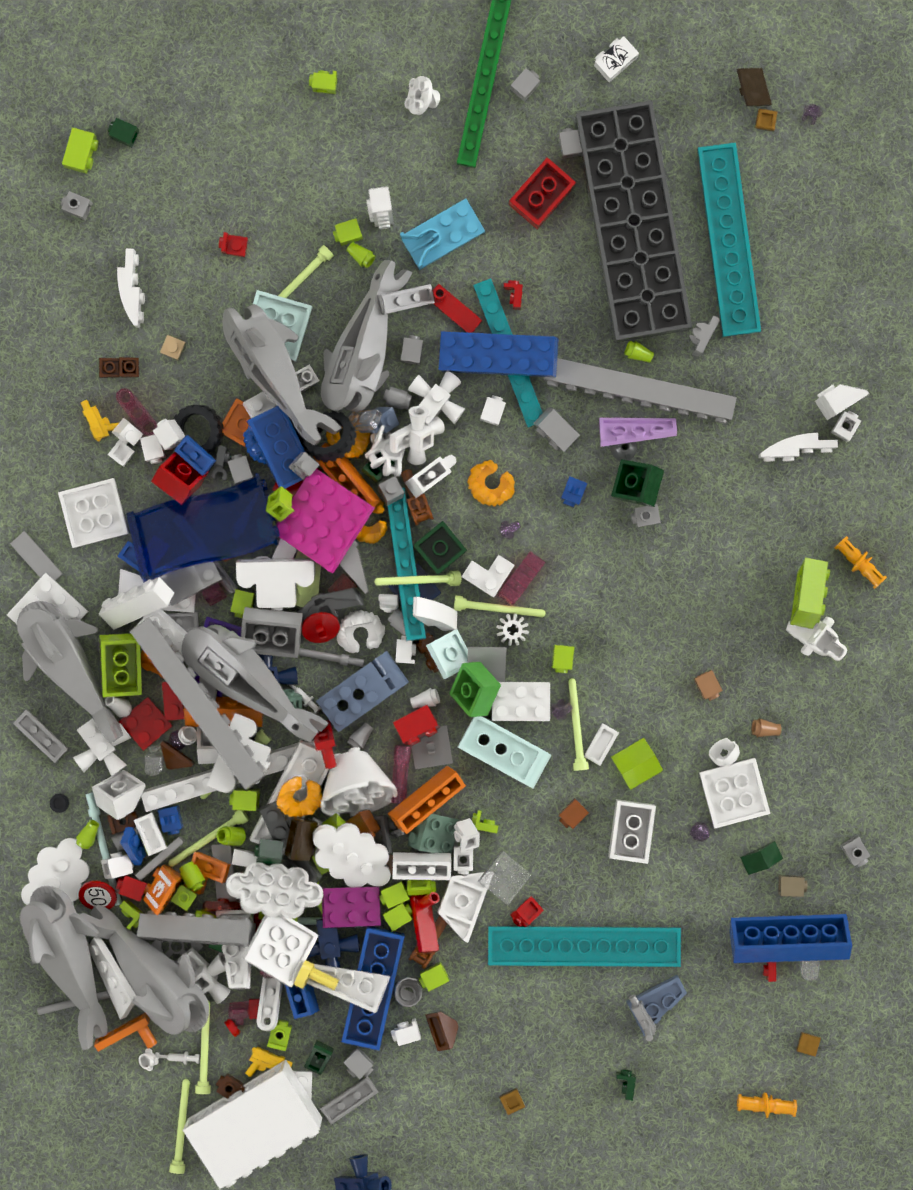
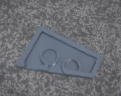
M675 975L636 997L639 1001L642 1000L648 1015L657 1024L661 1017L669 1009L671 1010L687 992L678 975ZM627 1000L626 1002L635 1020L637 1021L643 1035L645 1036L644 1030L642 1029L639 1021L637 1020L635 1014L631 1009L632 1003L630 1002V1000Z

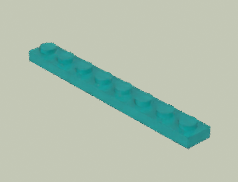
M492 279L474 284L473 287L491 334L513 335ZM508 375L527 428L534 426L533 423L543 412L529 376Z
M404 493L403 498L387 506L397 577L417 576L406 495ZM418 584L398 585L406 641L426 639L424 623L413 616L414 597H420Z

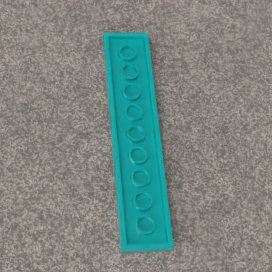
M736 142L698 147L722 337L760 333L761 324Z
M488 926V965L681 967V928Z

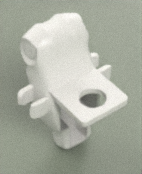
M825 617L822 622L816 623L813 629L790 625V621L788 622L786 631L804 644L801 649L804 655L809 656L812 652H815L821 656H830L835 661H840L847 653L846 646L839 642L837 633L831 628L834 624L832 618Z

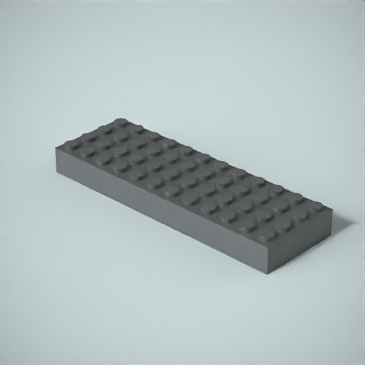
M652 100L576 113L575 121L580 136L582 161L614 343L690 330L692 323Z

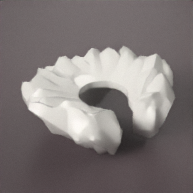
M354 611L346 615L344 619H341L337 642L345 651L350 653L359 652L360 645L353 636L354 630L358 627H364L368 631L367 648L370 650L378 648L382 643L385 626L381 624L378 615H374L373 612Z

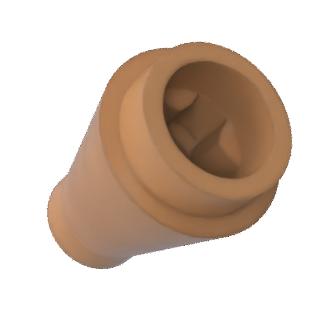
M760 718L753 720L751 727L752 735H756V737L780 736L781 724H775Z

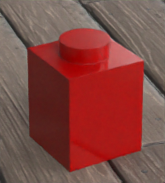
M124 875L122 878L119 877L115 888L118 889V894L140 902L147 883Z

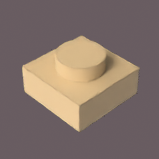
M167 335L160 353L179 360L185 342Z

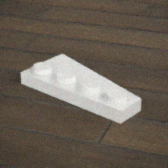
M120 569L118 594L121 592L125 593L134 586H140L150 578ZM196 594L173 606L169 603L162 610L194 613Z
M244 910L216 911L218 919H220V916H230L233 920H238L239 917H248L252 922L254 919V913H248ZM222 945V952L225 954L227 981L230 989H250L251 964L242 959L248 947Z
M94 937L88 946L89 952L121 1020L126 1018L133 1008L134 1003L132 1000L136 994L102 938Z
M315 964L314 968L338 979V985L335 990H332L310 978L307 984L373 1013L377 1012L390 976Z

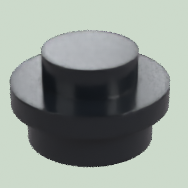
M55 794L50 799V807L54 812L62 813L68 809L69 799L64 794Z

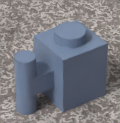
M377 407L365 415L368 424L360 425L359 432L378 433L379 428L383 425L385 426L383 433H387L398 426L399 422L393 407Z

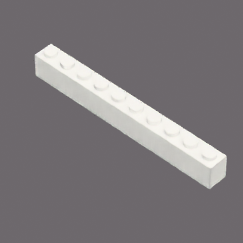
M314 739L311 742L306 740L304 741L315 746ZM298 743L272 750L268 762L271 763L267 773H264L265 776L285 770ZM213 769L145 789L141 798L146 812L217 791L207 787ZM235 777V779H236V784H240V782H239V780L237 779V777Z

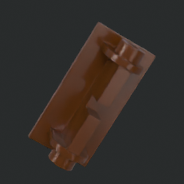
M427 633L425 634L426 639L416 640V647L421 654L425 655L427 659L425 662L429 670H433L436 673L439 669L426 647L435 639L433 635Z

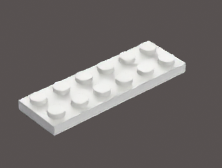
M300 740L267 804L277 801L281 787L293 777L299 776L302 778V787L293 795V798L299 801H303L307 797L306 782L308 780H312L321 786L329 769L325 768L321 750L316 751L315 746ZM262 815L250 836V841L259 844L261 838L273 840ZM284 815L290 827L292 817ZM287 839L282 840V841L284 842V844H283V853H282L283 855H285V854H284V851H285Z

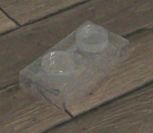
M362 410L358 413L351 412L348 418L355 427V431L376 430L382 413L379 410Z

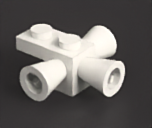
M445 372L439 386L435 384L431 388L418 375L408 388L409 391L424 397L419 406L425 407L428 410L425 421L427 426L441 411L453 424L458 421L465 411V408L449 401L451 396L449 393L461 384L460 379L451 372Z
M422 406L411 407L409 409L411 424L390 434V451L396 454L410 447L407 461L413 465H421L426 462L424 450L434 446V435L442 434L445 430L444 423L438 416H435L428 426L425 424L428 410Z
M93 718L77 729L78 733L90 747L89 750L73 757L84 773L97 758L99 761L104 760L111 777L127 766L113 753L116 751L114 746L131 739L121 723L119 725L123 736L111 743L101 733Z
M192 947L186 953L189 956L195 974V983L204 994L209 991L216 1004H219L230 993V989L217 981L218 974L226 971L225 955L219 953L209 964Z

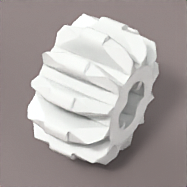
M507 614L508 622L501 618L500 622L504 626L497 625L496 627L503 629V632L497 633V636L505 635L501 640L502 643L509 638V646L512 645V639L515 640L516 645H519L517 638L519 637L522 641H525V637L521 634H529V631L522 630V628L528 626V623L521 625L520 623L524 620V617L516 621L517 614L513 615V620ZM514 624L516 625L515 628L518 627V632L510 635V631L507 632V628Z

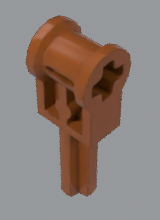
M411 469L401 472L404 484L414 476ZM405 484L409 499H406L415 525L417 526L420 522L428 519L433 520L434 518L425 494L423 493L415 498Z
M440 915L435 922L437 940L447 926V922ZM416 945L408 960H414L425 969L435 952L419 953L418 946Z

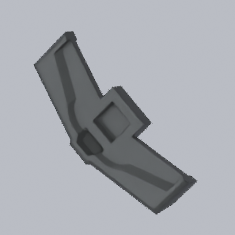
M356 588L326 594L319 593L313 596L297 613H303L302 623L308 616L318 612H327L338 617V609L363 605L364 600Z

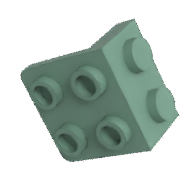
M432 813L411 831L408 837V846L433 854H452L455 843L454 831H456L454 825L459 820Z

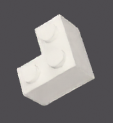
M500 555L497 556L489 570L471 561L462 578L494 598L513 569L514 564Z

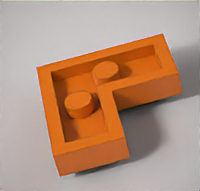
M198 851L194 852L192 861L194 864H197L206 880L203 883L204 887L194 893L199 895L204 893L208 878L220 883L226 882L231 864Z

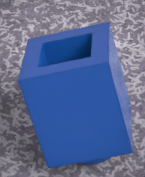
M569 476L561 499L564 500L563 504L570 507L579 506L587 483Z
M179 805L159 809L158 814L162 832H168V835L180 833L179 829L183 828Z

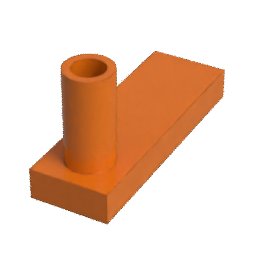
M145 1012L108 1032L104 1037L97 1038L94 1046L99 1052L135 1031H138L147 1048L156 1045L157 1041L148 1027L150 1018Z

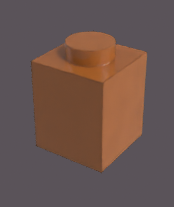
M574 798L559 813L561 817L559 821L566 828L570 826L574 829L589 812Z
M370 809L358 812L346 821V823L356 825L360 833L371 834L374 838L376 837L375 833L381 829Z

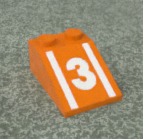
M165 864L162 867L158 866L153 874V877H155L153 883H148L144 890L145 897L143 900L156 915L165 910L182 880L178 871Z

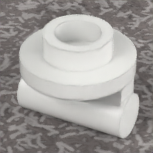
M379 594L380 609L384 610V612L391 613L399 607V595Z

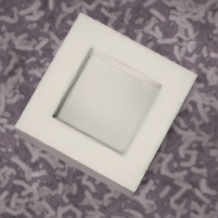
M119 440L108 455L124 467L135 451Z

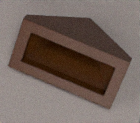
M165 740L161 742L160 746L167 769L172 770L194 766L195 762Z
M441 1011L426 1014L425 1016L437 1051L452 1049L459 1027L457 1021Z

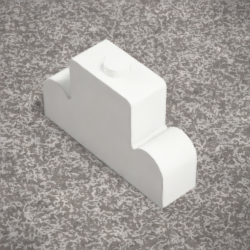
M310 558L239 559L236 561L237 583L243 588H250L256 584L258 608H271V610L280 611L286 607H295L297 602L296 583L302 587H307L313 583L315 578V561Z
M235 713L230 728L232 731L236 729L243 738L240 740L243 746L248 745L254 753L252 758L255 762L260 761L266 769L264 773H267L271 763L268 762L271 748L250 740L257 733L256 723L247 717ZM220 754L217 757L207 787L223 793H230L236 787V776Z

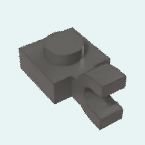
M218 446L215 470L211 476L213 479H216V475L219 472L223 473L222 480L227 481L228 474L224 470L225 463H228L230 460V452H227V447Z

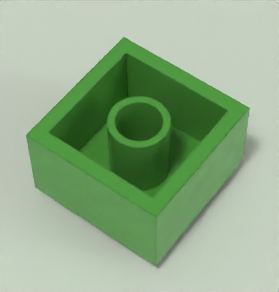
M481 662L462 663L449 694L469 717L488 716L501 684Z

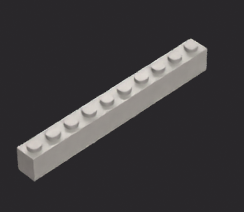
M557 358L556 377H544L543 380L547 382V385L558 387V384L565 385V389L577 391V388L585 390L584 393L589 395H595L596 392L602 393L604 398L614 399V397H620L626 403H633L634 400L641 402L640 405L645 407L657 405L663 411L675 409L678 410V414L689 416V413L697 414V418L708 420V417L716 418L715 422L723 424L732 420L737 399L734 396Z
M150 618L146 619L132 629L130 633L245 790L249 789L265 777L263 772L266 769L260 761H254L252 758L254 755L253 751L248 745L243 746L240 741L243 739L236 729L232 731L229 726L231 721L225 713L223 715L217 710L219 705L214 698L209 699L205 694L208 690L202 682L198 684L194 679L197 675L190 666L186 668L183 664L185 659L179 651L175 653L171 646L174 644L167 635L164 637L161 634L160 630L162 627L156 619L154 621Z

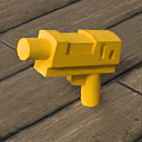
M88 400L81 402L82 413L89 423L94 439L100 442L102 438L109 437L108 431H113L119 423H110L106 417L102 419L97 407H90Z
M258 1046L253 1047L252 1056L249 1059L253 1063L245 1074L252 1077L256 1070L265 1071L266 1067L271 1069L283 1062L285 1057L270 1053L268 1050ZM286 1060L290 1067H292L293 1062Z

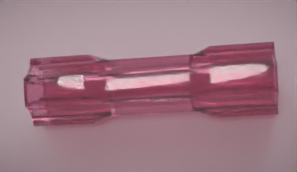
M395 745L392 783L397 789V797L393 796L391 803L400 804L407 798L411 746Z

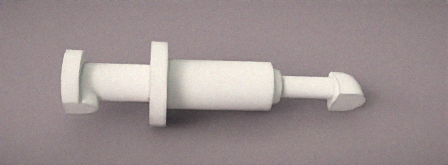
M289 685L294 692L302 695V701L305 703L304 707L309 705L314 710V714L321 710L320 706L318 707L313 702V696L309 697L300 688Z
M187 1051L184 1054L169 1053L168 1055H160L158 1052L155 1053L158 1059L166 1058L168 1061L183 1062L184 1065H187L188 1061L196 1062V1064L200 1063V1054L192 1056L188 1055Z

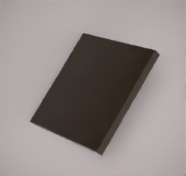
M762 68L737 69L741 85L739 90L741 96H744L746 107L772 105Z

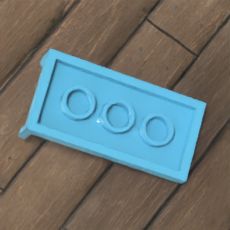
M464 199L407 233H400V238L420 270L485 233V230L467 199Z

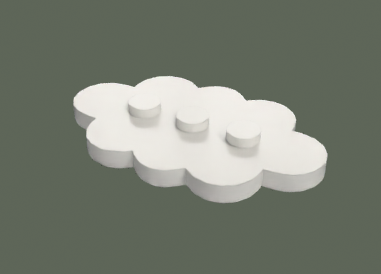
M350 823L342 824L337 829L330 825H322L313 832V842L317 847L315 851L316 863L322 868H329L330 875L333 878L344 879L345 884L351 888L362 887L366 883L380 887L390 880V869L386 865L389 859L388 850L382 844H375L374 837L371 834L360 833L359 828Z
M66 838L60 842L57 848L50 846L39 852L37 857L38 865L33 866L28 873L30 883L25 885L21 892L22 900L26 905L30 903V897L37 888L51 886L63 891L70 898L74 906L73 901L79 899L78 893L82 886L81 883L89 877L90 873L87 862L81 859L83 848L76 844L77 839Z
M254 862L247 866L245 873L232 874L226 881L228 894L232 897L240 898V905L244 911L248 913H258L261 911L268 917H276L282 914L287 918H297L303 913L305 907L318 906L323 899L321 886L317 883L309 882L307 872L300 867L287 869L283 864H272L268 867L264 863Z

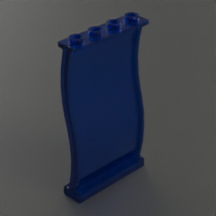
M256 473L255 478L236 486L216 492L190 496L182 505L176 500H171L149 507L138 513H134V511L126 513L138 569L143 582L145 583L149 579L153 580L185 567L245 555L273 543L275 546L279 545L277 537L280 536L278 526L273 524L276 518L266 512L269 494H265V491L268 490L265 479L261 480L259 473Z

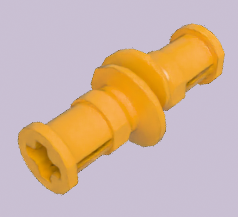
M846 536L835 546V549H838L854 565L851 570L852 572L859 570L862 576L866 577L874 585L873 588L876 589L887 577L883 576L869 562L872 557L866 559L868 552L866 551L861 554L860 550L855 548L847 540L848 537Z
M765 1092L762 1094V1098L756 1096L746 1097L738 1094L737 1111L765 1112L766 1118H769L770 1113L788 1114L796 1117L797 1100L773 1099L772 1095L768 1099V1095Z

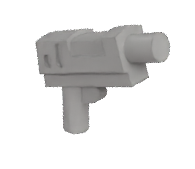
M635 994L629 997L632 1003L631 1009L644 1030L645 1039L651 1041L656 1032V1025L644 1008L642 1000L639 1001Z

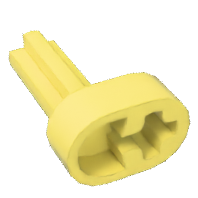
M307 960L304 961L295 979V986L304 989L310 978L335 990L339 982L338 979L314 968L315 964Z

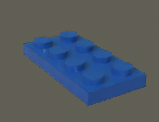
M275 406L247 420L278 487L282 486L285 489L301 481L302 479L289 466L305 450L289 417L278 406Z

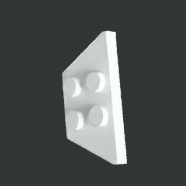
M493 872L451 876V880L448 881L437 913L464 942H469Z

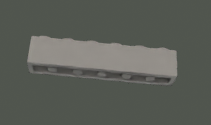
M147 911V914L140 913L137 937L143 940L248 947L255 935L256 924L250 921L248 917H239L238 920H233L230 916H220V919L213 918V915L202 914V917H195V914L191 913L177 916V913L174 912L156 915L153 911Z

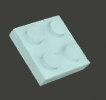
M453 630L426 645L443 679L459 672L462 663H467L468 649L458 630Z

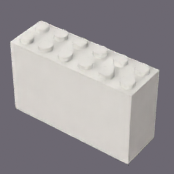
M286 1060L244 1084V1092L239 1090L228 1099L222 1097L187 1119L183 1132L219 1189L225 1186L226 1188L236 1183V1179L241 1176L243 1178L249 1176L256 1167H264L271 1158L281 1157L288 1148H295L302 1143L303 1139L307 1137L312 1138L319 1133L318 1130H320L322 1116Z

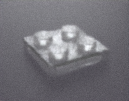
M500 851L478 882L504 904L509 905L531 877V874L504 851Z

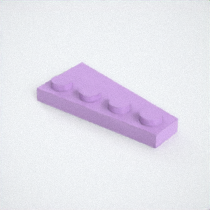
M599 418L600 445L603 447L677 436L676 418Z

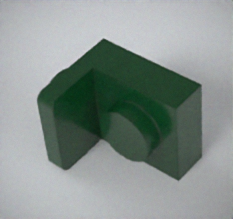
M621 1069V1072H616V1079L627 1080L622 1083L621 1093L625 1094V1100L633 1101L636 1076L630 1070Z

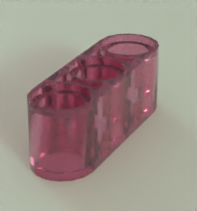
M126 388L119 390L116 394V400L142 433L146 436L155 435L153 431L150 433L146 432L145 427L148 423H154V429L158 427L157 421L132 391ZM125 393H129L131 396L127 403H123L121 399ZM137 408H141L143 411L139 418H135L133 414Z
M530 551L497 595L513 606L546 562Z

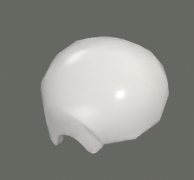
M728 738L719 740L709 750V756L713 762L723 767L733 764L740 754L739 746L735 741L731 742ZM722 749L728 751V754L724 757L720 754Z

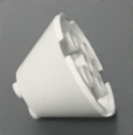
M359 747L349 749V752L334 754L337 766L329 769L320 806L322 812L328 816H332L335 813L339 816L340 814L350 813V817L361 812V810L370 809L373 812L391 803L393 796L397 797V789L367 752L360 751Z

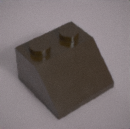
M292 817L284 854L289 859L310 861V857L314 856L315 845H313L312 836L315 829L319 827L317 826L318 822L311 819Z

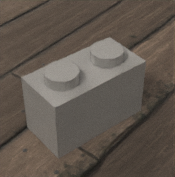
M550 407L533 423L537 427L535 431L543 438L546 436L550 440L548 444L556 451L559 449L565 452L580 436Z

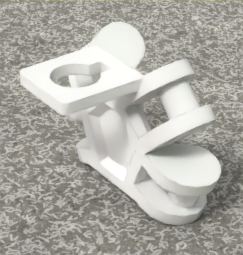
M381 425L378 433L371 434L370 439L373 444L371 450L365 454V457L370 460L372 469L384 463L382 470L384 476L394 474V476L399 477L402 471L401 461L405 449L396 454L391 452V433H383L385 426ZM381 452L383 456L377 458L376 455ZM391 461H395L394 467H391Z

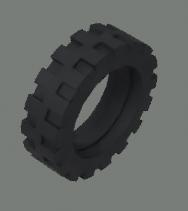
M189 405L186 408L180 409L179 414H176L173 419H175L183 433L184 425L190 416L199 414L207 419L210 424L211 433L208 441L201 447L208 453L215 451L216 446L220 445V440L224 435L222 433L224 426L220 422L221 417L216 414L214 409H210L206 405Z
M327 411L323 412V414L332 418L339 426L343 427V434L339 441L332 446L324 448L318 447L316 444L312 445L304 438L303 440L305 441L304 445L316 460H322L323 462L331 460L333 462L337 461L339 457L340 459L343 458L344 454L351 451V447L356 442L354 439L357 435L355 427L344 413H338L337 411L329 413ZM316 427L319 434L324 430L320 427Z

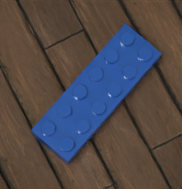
M441 331L439 370L455 373L556 377L559 339L552 336Z
M847 914L731 918L730 940L734 963L848 960L851 956L852 941Z
M367 926L357 971L388 975L390 979L376 1013L350 1002L342 1037L343 1043L380 1050L405 933Z

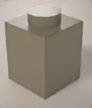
M779 875L778 894L780 896L804 897V892H807L808 885L803 876Z

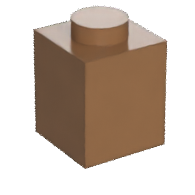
M712 670L693 678L703 699L708 698L711 701L719 697V692L723 691Z

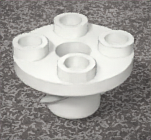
M424 76L412 78L409 82L410 89L405 100V108L415 115L423 114L428 107L436 108L440 102V94L437 90L432 89L430 79Z

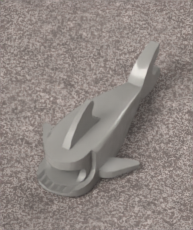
M384 260L375 271L371 280L370 290L343 331L333 353L328 349L324 350L325 375L321 385V398L324 405L333 411L342 410L343 407L354 413L362 411L368 406L374 393L384 384L389 376V371L383 370L387 344L388 314L381 313L378 295L398 291L408 282L412 275L411 271L402 269L394 276L396 263L392 260Z
M256 304L245 308L244 319L235 309H225L222 319L223 332L230 348L239 360L248 379L252 378L260 389L293 421L300 435L309 443L315 445L321 440L316 427H320L332 434L340 432L342 428L332 418L315 410L305 408L298 379L285 346L286 342L295 343L298 340V335L280 322L267 317L265 312Z
M36 601L26 605L19 613L17 619L18 633L24 642L21 645L25 650L22 655L24 680L29 681L37 667H39L55 684L93 716L96 725L109 743L122 737L121 727L112 712L105 705L89 661L77 638L97 633L98 628L79 619L66 620L59 609L49 602Z
M221 625L193 628L185 635L182 642V655L186 664L200 676L199 682H202L208 690L205 694L209 699L214 698L216 701L217 690H219L228 697L281 722L294 735L310 742L317 735L318 731L322 732L329 724L312 712L294 708L271 671L252 649L256 645L254 640L240 637L234 631L230 632Z
M41 886L33 892L30 897V903L20 913L22 931L29 944L32 963H40L56 985L80 1010L78 1016V1036L82 1050H87L93 1046V1035L95 1038H99L107 1034L106 1016L97 999L91 957L85 936L97 937L99 932L82 915L76 913L70 898L63 891L51 886Z
M96 905L90 912L91 916L85 913L80 914L98 930V937L109 939L120 968L136 994L132 1000L133 1003L146 1012L156 1025H159L162 1030L169 1034H178L184 1030L196 1032L205 1026L209 1016V1004L205 994L195 983V974L187 953L181 955L178 966L165 954L125 928L116 915L102 905Z

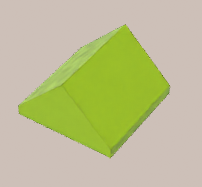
M644 738L611 756L630 790L663 771L657 757Z

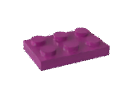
M379 887L322 889L323 928L381 926Z

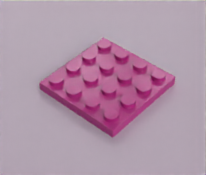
M315 469L310 476L305 478L293 497L291 508L294 511L281 522L278 521L272 532L329 572L334 573L375 507L318 469Z

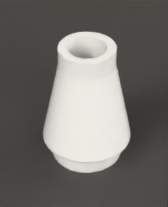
M429 688L410 698L413 709L421 708L425 705L433 707L440 703V697L436 688Z
M106 697L105 705L118 717L130 715L132 705L128 700L118 697Z

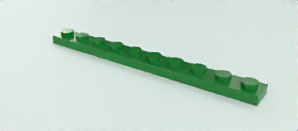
M511 0L491 1L457 165L471 168L476 167Z

